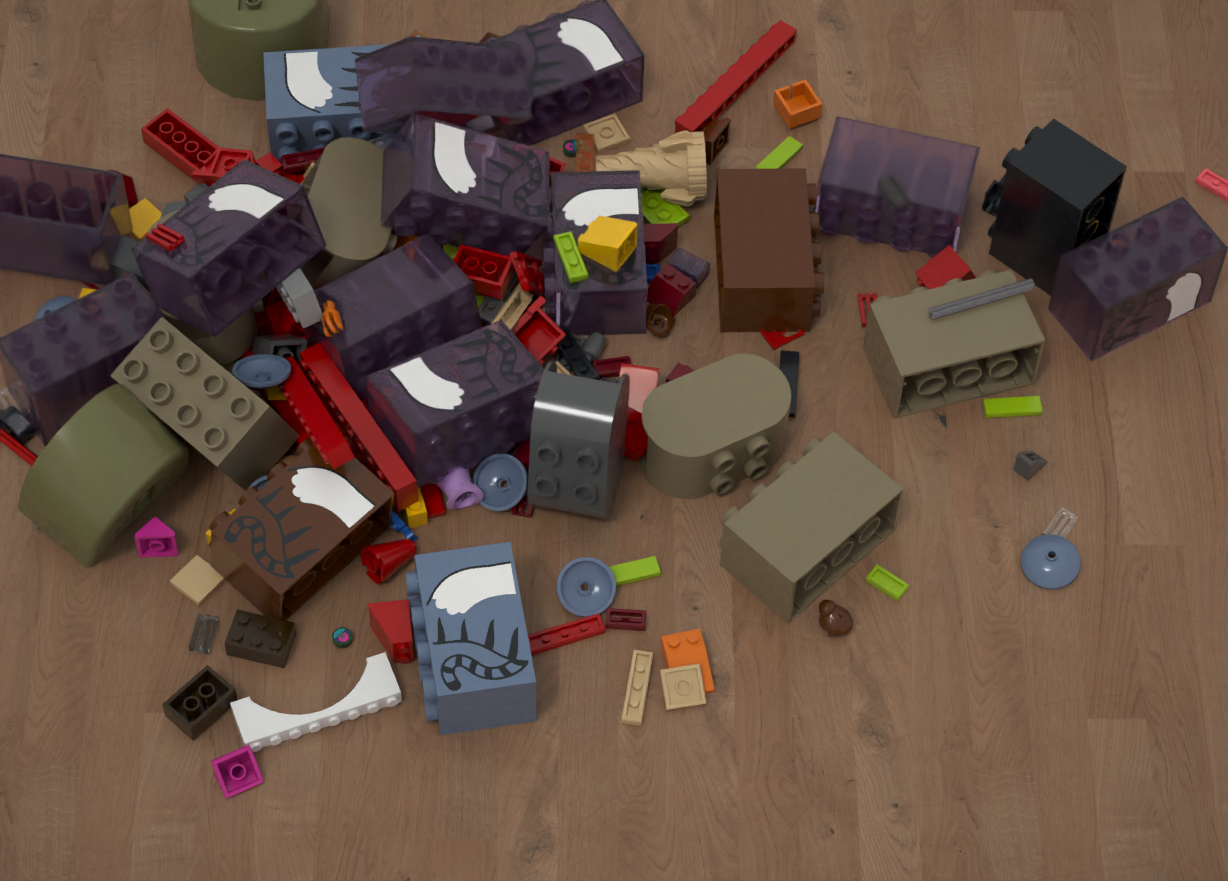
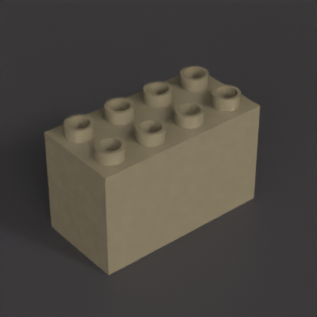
M989 270L981 274L979 278L967 281L956 278L948 281L942 287L929 290L926 287H918L909 292L908 295L896 298L885 295L877 298L869 305L863 349L893 419L1035 384L1045 338L1023 293L935 319H931L929 315V309L932 307L1017 283L1018 281L1012 270L1000 273L996 270Z
M163 317L160 318L110 375L119 384H123L157 417L245 491L255 480L266 476L300 436L268 404Z
M832 432L823 441L818 437L813 439L806 446L803 458L797 463H794L792 460L784 463L776 474L777 479L769 486L765 483L759 484L750 494L747 505L741 510L737 506L732 507L721 520V525L724 526L723 536L719 541V545L722 547L720 565L787 624L896 531L903 488L836 432Z

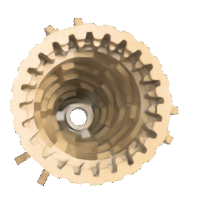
M681 131L659 141V144H653V147L635 148V151L620 152L616 155L596 156L597 182L637 188L648 187V190L665 189L661 193L662 200L683 206H691L695 201L707 199L704 132Z

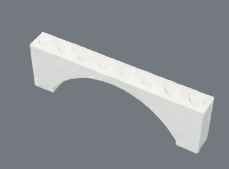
M386 653L366 658L367 666L355 688L340 702L319 712L302 715L278 713L251 701L250 696L231 702V711L243 745L249 744L252 752H257L264 747L275 746L288 739H297L303 734L314 733L327 726H336L348 719L354 720L361 715L375 713L385 707L396 706L402 702L401 691Z

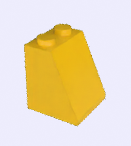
M598 216L595 221L589 224L588 230L579 236L577 241L579 252L617 272L637 247L638 224L631 221Z

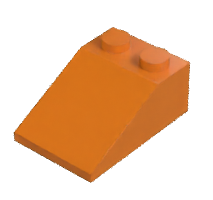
M700 628L661 636L660 649L666 669L700 664L704 692H714L708 656Z

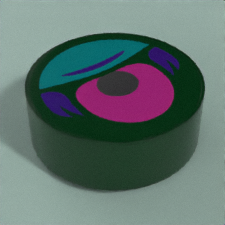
M573 139L565 141L563 144L564 155L567 157L578 156L580 154L579 151H581L579 149L581 145Z
M345 627L337 628L332 634L333 644L338 648L348 647L353 640L352 632Z

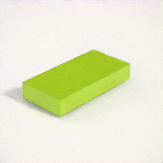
M878 564L865 579L866 582L897 602L909 589V584Z

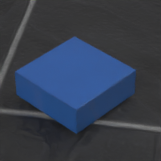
M660 264L641 265V271H643L642 283H651L655 275L660 271Z

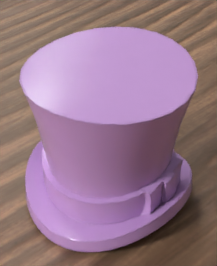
M466 465L449 467L440 472L436 477V484L448 497L446 503L448 510L476 505L483 498L481 489L472 483L469 468Z

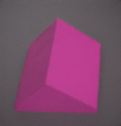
M157 517L152 518L135 533L139 558L179 556L175 532Z
M249 744L211 761L213 774L226 799L264 782Z

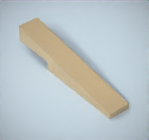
M518 280L489 325L488 330L498 332L506 337L531 302L534 294L524 292L520 286V280ZM493 333L499 340L501 339V336Z

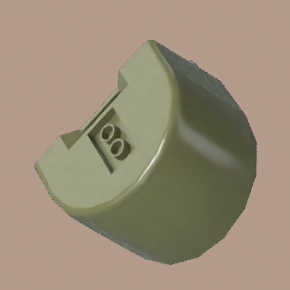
M188 0L197 69L210 86L230 97L253 101L266 100L263 52L324 49L328 46V0Z
M123 384L112 385L98 393L79 409L40 453L23 482L20 490L18 510L32 521L31 524L36 529L40 528L81 565L92 567L114 546L115 538L158 496H164L184 477L190 459L188 447Z

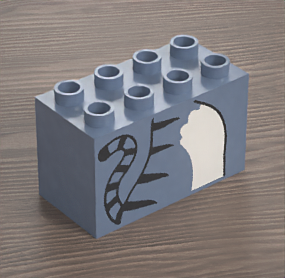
M408 43L263 52L266 118L271 154L282 164V155L323 148L336 139L350 137L362 139L372 144L407 143L408 151H411L412 156H416L409 63H402L403 61L399 59L371 56L372 53L385 49H408Z
M511 542L414 555L415 571L405 572L408 591L407 599L413 623L414 646L419 660V677L424 692L426 721L437 720L440 735L537 721L536 677Z

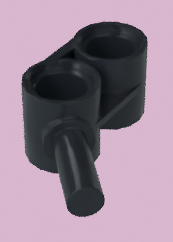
M10 405L6 410L0 409V426L6 431L11 429L10 435L21 444L36 432L35 427L14 406Z

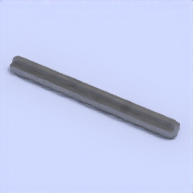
M1030 278L929 309V315L931 319H935L1033 290L1035 283Z

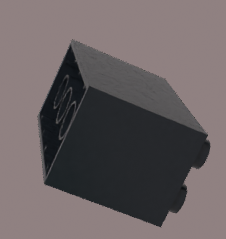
M1053 119L1043 129L1038 126L1034 127L1025 140V146L1020 151L1012 148L1003 159L1002 167L1006 169V174L1001 178L997 186V190L1001 192V197L992 209V213L997 217L990 226L987 235L992 238L989 250L991 256L1026 280L1033 279L1035 286L1057 301H1060L1103 258L1127 166L1056 119Z

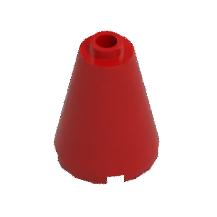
M408 538L366 546L361 550L362 566L366 565L368 569L366 572L367 576L373 582L379 584L386 581L416 555L417 546Z

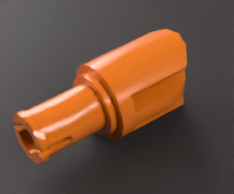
M326 301L327 307L325 302L322 305L324 312L321 320L325 335L331 337V331L337 334L339 329L343 330L340 313L335 310L334 302Z

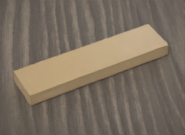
M633 651L621 723L637 726L642 724L654 652Z

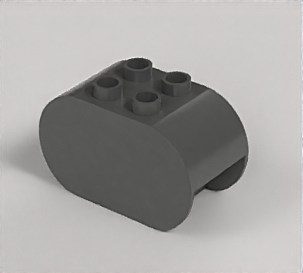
M549 361L539 383L531 424L528 475L529 505L603 519L609 518L617 496L624 461L630 389L628 374H623L618 383L557 373L556 362Z

